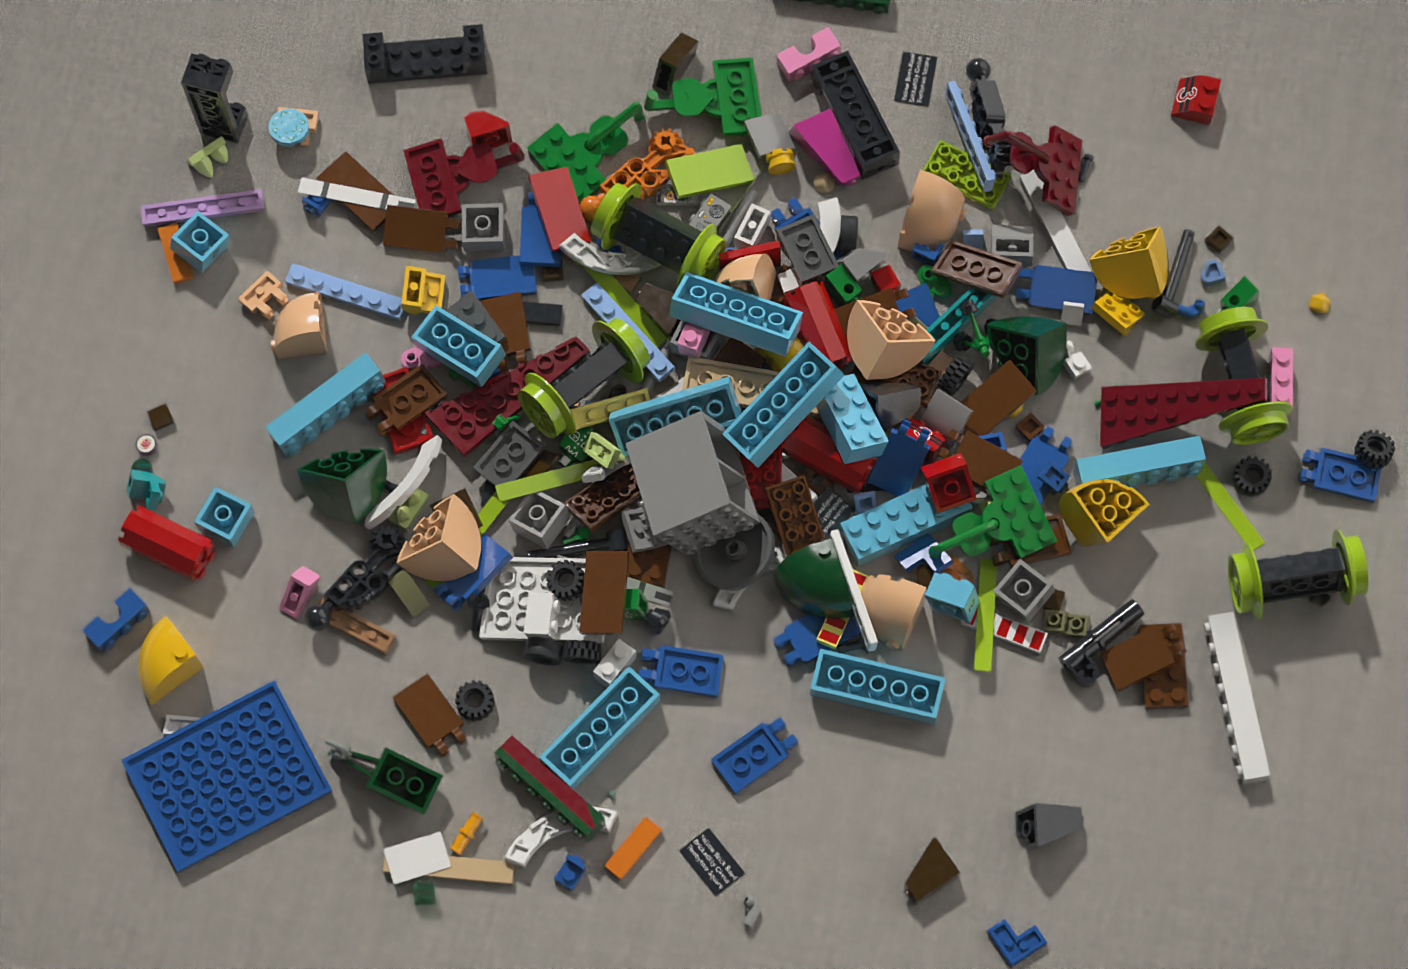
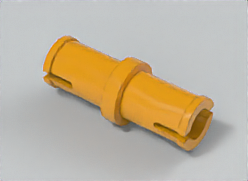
M472 811L463 828L460 827L458 830L460 833L449 848L455 853L462 855L470 839H474V833L484 818Z

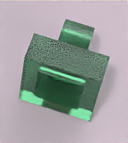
M420 880L413 884L414 906L436 905L435 883L432 880H429V884H421Z

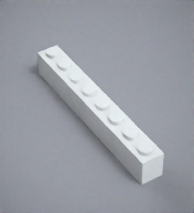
M1227 612L1209 615L1206 623L1203 624L1204 633L1206 636L1209 635L1210 639L1208 651L1210 656L1214 657L1215 663L1212 664L1214 676H1218L1219 684H1217V691L1219 697L1222 696L1224 702L1221 706L1224 717H1227L1229 724L1226 725L1228 737H1231L1233 742L1231 754L1233 758H1236L1238 765L1235 766L1236 776L1238 779L1241 778L1242 785L1267 781L1270 777V772L1234 613Z

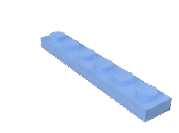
M956 81L948 82L945 96L984 192L992 191L996 181L995 171L991 170L988 154L983 151L982 139L977 136L976 125L970 119L969 107L967 104H964L961 88H958Z
M293 263L285 280L287 285L312 293L320 292L321 296L401 321L404 310L401 308L402 298Z
M598 283L581 295L582 299L605 323H608L613 318H619L638 334L650 356V364L646 368L659 383L675 370V366Z

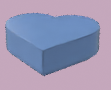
M1209 260L1206 263L1205 270L1202 271L1200 281L1203 285L1211 286L1226 281L1224 271L1217 260Z

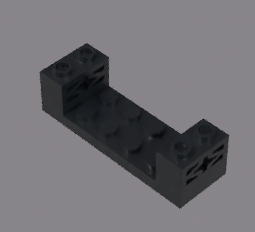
M483 24L464 25L462 37L385 43L383 32L363 34L364 70L368 84L488 74Z
M849 51L812 65L811 81L818 95H825L854 152V161L861 174V179L864 180L899 165L900 151Z
M191 53L181 84L200 134L214 138L222 136L226 141L239 143L248 113L244 105L238 102H233L232 104L228 101L226 92L233 75L231 63L225 59L219 58L216 60L205 54L200 53L196 55Z

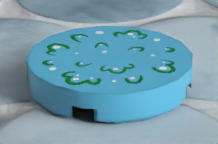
M284 109L275 113L270 119L268 126L270 136L274 142L287 147L303 142L308 136L310 129L307 117L296 109Z

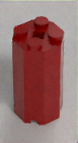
M812 282L795 289L796 292L793 295L791 292L785 294L782 298L784 306L803 312L801 327L797 334L799 341L804 346L810 342L840 371L848 367L847 364L853 361L848 347V340L823 282H819V284L818 282Z
M808 415L789 434L782 447V453L853 493H859L879 458L873 457L845 464L826 426Z
M140 505L136 506L137 511L131 510L120 530L124 533L123 538L120 536L118 538L120 546L192 581L203 579L207 564L212 562L216 556V551L213 550L214 543L211 539Z

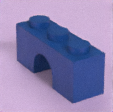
M131 588L127 589L114 601L121 611L117 621L106 623L97 616L82 629L86 637L102 653L113 648L116 644L115 641L121 636H126L132 630V626L137 622H142L150 611L147 605Z

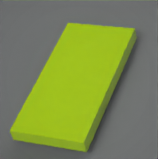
M942 140L938 142L923 168V171L937 175L952 183L962 192L964 197L992 211L1012 178L1011 174L1004 171L1003 178H996L992 191L984 192L970 155Z
M742 144L669 159L665 162L677 199L745 185L754 181Z

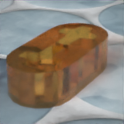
M948 555L952 559V567L955 571L949 567L941 572L947 573L959 581L961 577L958 573L963 577L967 575L969 576L968 581L973 584L974 575L971 570L955 556Z

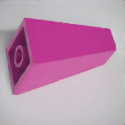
M831 108L798 122L789 130L790 135L826 173H829L839 186L845 184L848 187L857 183L856 179L861 174Z

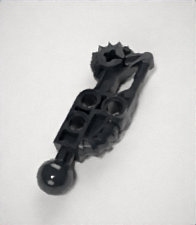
M974 58L966 66L967 77L970 81L975 82L971 90L972 119L976 125L977 136L982 139L983 150L988 152L991 170L995 171L996 178H1003L1005 167L1011 166V144L1002 141L995 143L993 147H987L984 145L983 139L985 136L1003 132L1002 128L1006 120L1005 110L996 81L987 80L991 73L989 63L985 59Z
M388 524L387 529H384L383 525H379V531L376 529L372 530L373 536L369 537L371 544L368 548L371 555L365 561H354L325 592L324 602L321 605H314L307 609L304 614V622L309 629L313 631L326 629L331 622L330 613L334 609L338 612L345 609L350 611V613L357 609L360 611L363 609V606H369L371 600L374 601L383 594L389 583L382 576L385 570H376L386 559L400 554L405 543V536L398 534V527L391 530L390 524ZM390 540V544L388 542L383 544V541ZM356 569H361L365 573L361 576H357L354 574V571ZM377 582L381 587L373 589L370 587V584ZM347 584L351 589L343 591L340 589V586Z

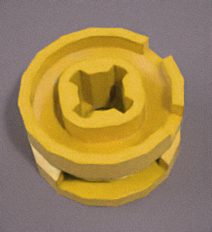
M782 148L772 150V154L767 153L768 172L773 175H782L793 171L796 168V163L793 161V150L786 148V151H783Z

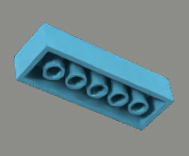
M686 272L671 299L669 316L785 357L800 330L803 315L801 311Z
M808 342L725 430L723 435L754 465L759 467L845 375L815 346Z
M365 352L265 428L286 458L290 455L294 456L306 443H312L322 431L331 429L334 422L338 419L347 417L353 408L363 405L373 393H379L386 384L380 369Z
M729 376L612 411L609 421L619 450L626 457L629 454L625 443L702 411L723 427L730 426L740 416L742 411Z
M1200 436L1076 459L1073 475L1076 486L1093 480L1108 479L1119 481L1127 487L1136 488L1139 484L1153 485L1165 479L1166 481H1174L1186 475L1187 477H1195L1201 473L1206 457Z
M925 484L841 522L840 532L859 567L912 543L927 533H934L953 524L956 518L972 512V506L968 502L937 513Z
M820 649L810 688V696L935 725L946 678Z
M628 666L555 740L539 759L574 790L660 702V694Z

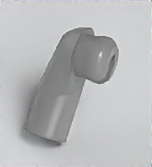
M747 894L742 899V903L748 913L743 924L753 928L761 908L757 899Z

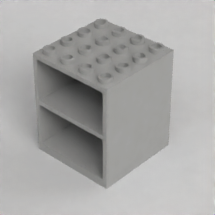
M702 411L625 443L653 536L684 554H693L698 551V548L712 546L722 538H731L735 536V533L741 530H750L754 528V525L760 523L737 448L723 435L726 428Z

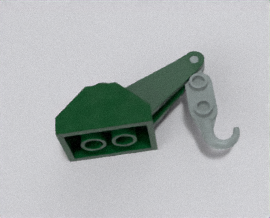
M332 740L325 741L326 744L331 746L327 754L328 756L369 776L365 785L366 788L401 807L425 815L443 775L387 747H384L379 758L350 751L351 748L342 743ZM351 757L375 765L371 773L346 760V758Z

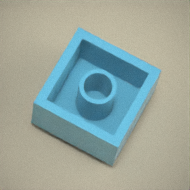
M197 211L171 237L170 249L202 273L228 247L229 234Z
M214 487L194 523L198 530L234 548L255 511L251 504Z
M934 573L925 594L932 611L967 623H971L980 602L975 587L970 581L964 579L961 581L956 580L947 573Z

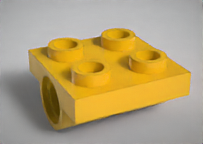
M1110 291L1094 302L1091 309L1124 336L1129 334L1145 316V313L1136 304Z

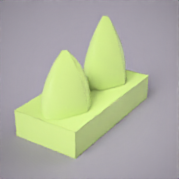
M222 136L189 157L187 162L202 175L212 178L213 166L208 155L218 162L227 163L228 151L225 146V140Z
M591 432L583 449L584 452L613 470L616 463L626 461V457L621 453V450L598 433Z
M417 488L401 506L397 505L389 517V521L408 531L429 499V494Z

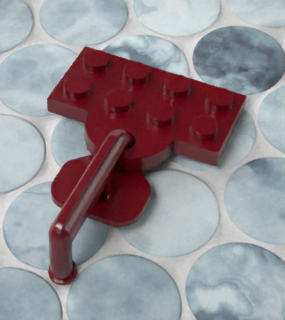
M1057 125L1049 128L1048 142L1040 145L1034 144L1031 137L1023 132L1014 133L1007 130L984 137L983 142L987 147H993L995 143L1002 141L1011 144L1010 163L1012 167L1024 175L1034 170L1037 177L1043 182L1042 202L1068 216L1075 214L1082 139Z
M442 138L403 150L418 207L449 212L448 217L462 213L458 194L464 192L470 186L471 181L477 184L490 181L496 177L498 169L525 160V155L517 142L509 145L510 155L497 159L494 158L492 148L487 143H479L468 147L462 157L457 155L447 156Z

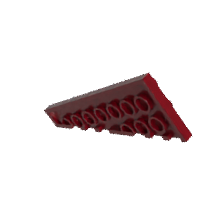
M575 336L555 346V349L543 355L539 354L535 356V359L525 364L521 363L517 365V368L507 373L505 371L487 380L482 387L479 386L467 393L463 392L459 394V397L449 402L445 401L441 403V406L431 411L427 410L425 416L466 457L498 430L493 424L498 415L501 414L506 419L518 414L522 410L518 400V392L526 386L525 376L528 373H535L549 384H552L588 356L590 349Z
M1253 378L1101 387L1100 447L1108 448L1107 446L1125 443L1130 439L1142 438L1147 434L1158 431L1162 432L1189 424L1191 421L1209 418L1208 416L1218 413L1223 414L1235 408L1267 401V379Z

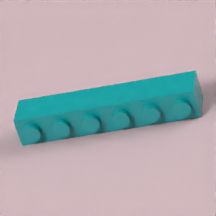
M970 288L926 329L935 339V343L920 363L927 365L959 332H962L972 323L969 315L963 316L962 312L959 311V308L962 307L961 303L971 299L973 303L978 302L977 308L979 311L973 313L976 319L998 297Z

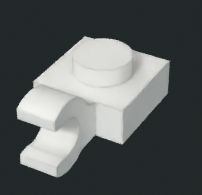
M1070 340L1067 341L1063 365L1074 380L1089 373L1092 367L1082 352L1076 354L1073 343Z

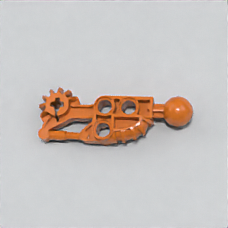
M661 128V133L654 131L653 137L649 139L650 146L648 151L650 154L644 159H630L600 185L601 193L598 196L583 198L580 208L584 219L593 221L603 198L619 181L626 182L623 185L627 188L635 183L641 186L640 199L643 201L644 197L648 198L649 196L656 195L657 191L669 181V173L667 170L654 169L666 160L695 154L694 149L684 146V140L679 138L678 131L672 133L671 128L668 131H664ZM636 168L640 169L639 172H633L632 170ZM647 182H654L653 185H646Z

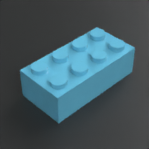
M435 305L411 337L417 348L480 387L485 384L506 356L499 343Z
M846 375L816 405V408L844 463L848 464L881 456L889 441L855 375Z

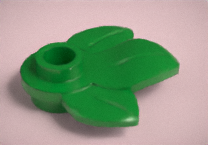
M924 265L918 270L917 277L920 285L927 284L932 298L934 294L940 297L951 296L949 280L934 276L931 272L933 266ZM925 272H930L931 278H927Z

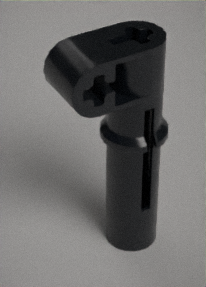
M1130 599L1093 630H1087V634L1058 657L1063 668L1079 686L1089 688L1094 685L1098 679L1099 670L1091 661V658L1098 652L1105 651L1108 644L1145 615L1143 609L1135 600ZM1118 621L1120 622L1116 627H1114L1106 635L1100 638L1090 648H1086L1090 643H1092L1095 639H1097L1115 623H1117ZM1085 663L1086 668L1084 671L1081 670L1077 673L1076 670ZM1084 673H1085V674L1090 673V674H1091L1090 678H1089V677L1084 678V677H1083Z

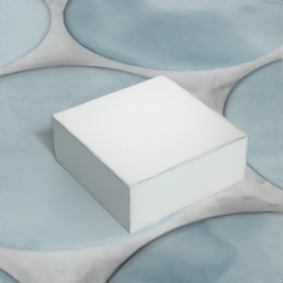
M1064 301L1061 322L1081 326L1084 304Z

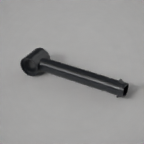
M1189 229L1183 230L1163 295L1161 294L1159 297H1156L1151 305V310L1168 320L1173 319L1179 309V305L1174 302V298L1195 236V232Z
M615 529L608 531L606 538L528 551V557L557 558V555L564 557L586 554V551H628L625 531Z

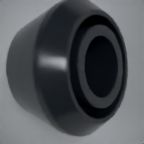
M650 609L644 618L646 620L645 625L653 635H660L670 621L671 614L666 609Z

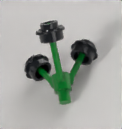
M972 299L961 303L962 307L959 308V311L962 312L963 316L969 315L976 338L974 343H972L971 336L965 334V332H959L953 339L955 350L959 352L961 350L967 351L972 347L981 353L982 357H988L990 355V341L988 340L987 324L998 319L990 318L986 320L984 331L987 337L985 338V336L980 334L973 314L979 311L977 308L978 302L973 303Z

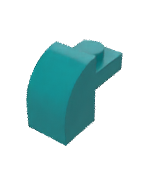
M131 469L126 487L128 497L143 499L148 510L156 511L157 504L162 502L166 482L155 474Z

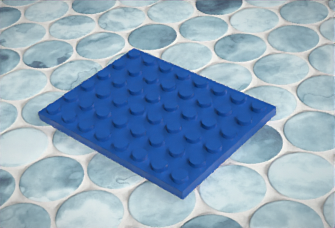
M275 680L121 760L178 873L333 792Z

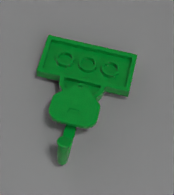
M753 57L713 60L714 79L708 80L703 85L694 78L678 79L672 86L673 99L657 100V92L649 90L645 98L644 110H675L680 116L684 117L698 116L703 111L711 117L720 118L723 136L748 135L743 125L744 121L762 116Z
M633 102L615 118L608 115L598 118L590 125L589 133H576L571 137L559 123H556L526 148L545 171L564 167L568 168L580 205L583 198L593 196L600 190V185L606 181L605 177L597 169L603 155H616L627 146L628 136L620 126L632 117L636 121H642L645 118V114L641 104Z
M1020 465L983 482L991 503L985 506L981 516L969 512L956 518L952 524L955 536L931 546L928 553L932 558H937L941 553L960 545L964 554L974 557L987 551L992 539L1000 542L1010 540L1018 559L1057 542V539L1024 469Z

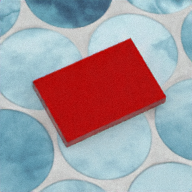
M779 241L719 253L720 271L732 261L754 254H767L771 258L774 267L781 266Z

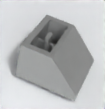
M991 225V253L1021 262L1023 266H1031L1034 238L1032 226Z
M857 248L847 252L837 260L839 266L843 264L856 282H861L870 275L868 271L871 272L881 267L885 263L884 259L889 255L882 251Z

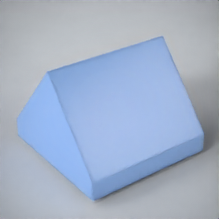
M962 230V243L983 250V230Z
M874 491L853 495L857 514L877 507Z

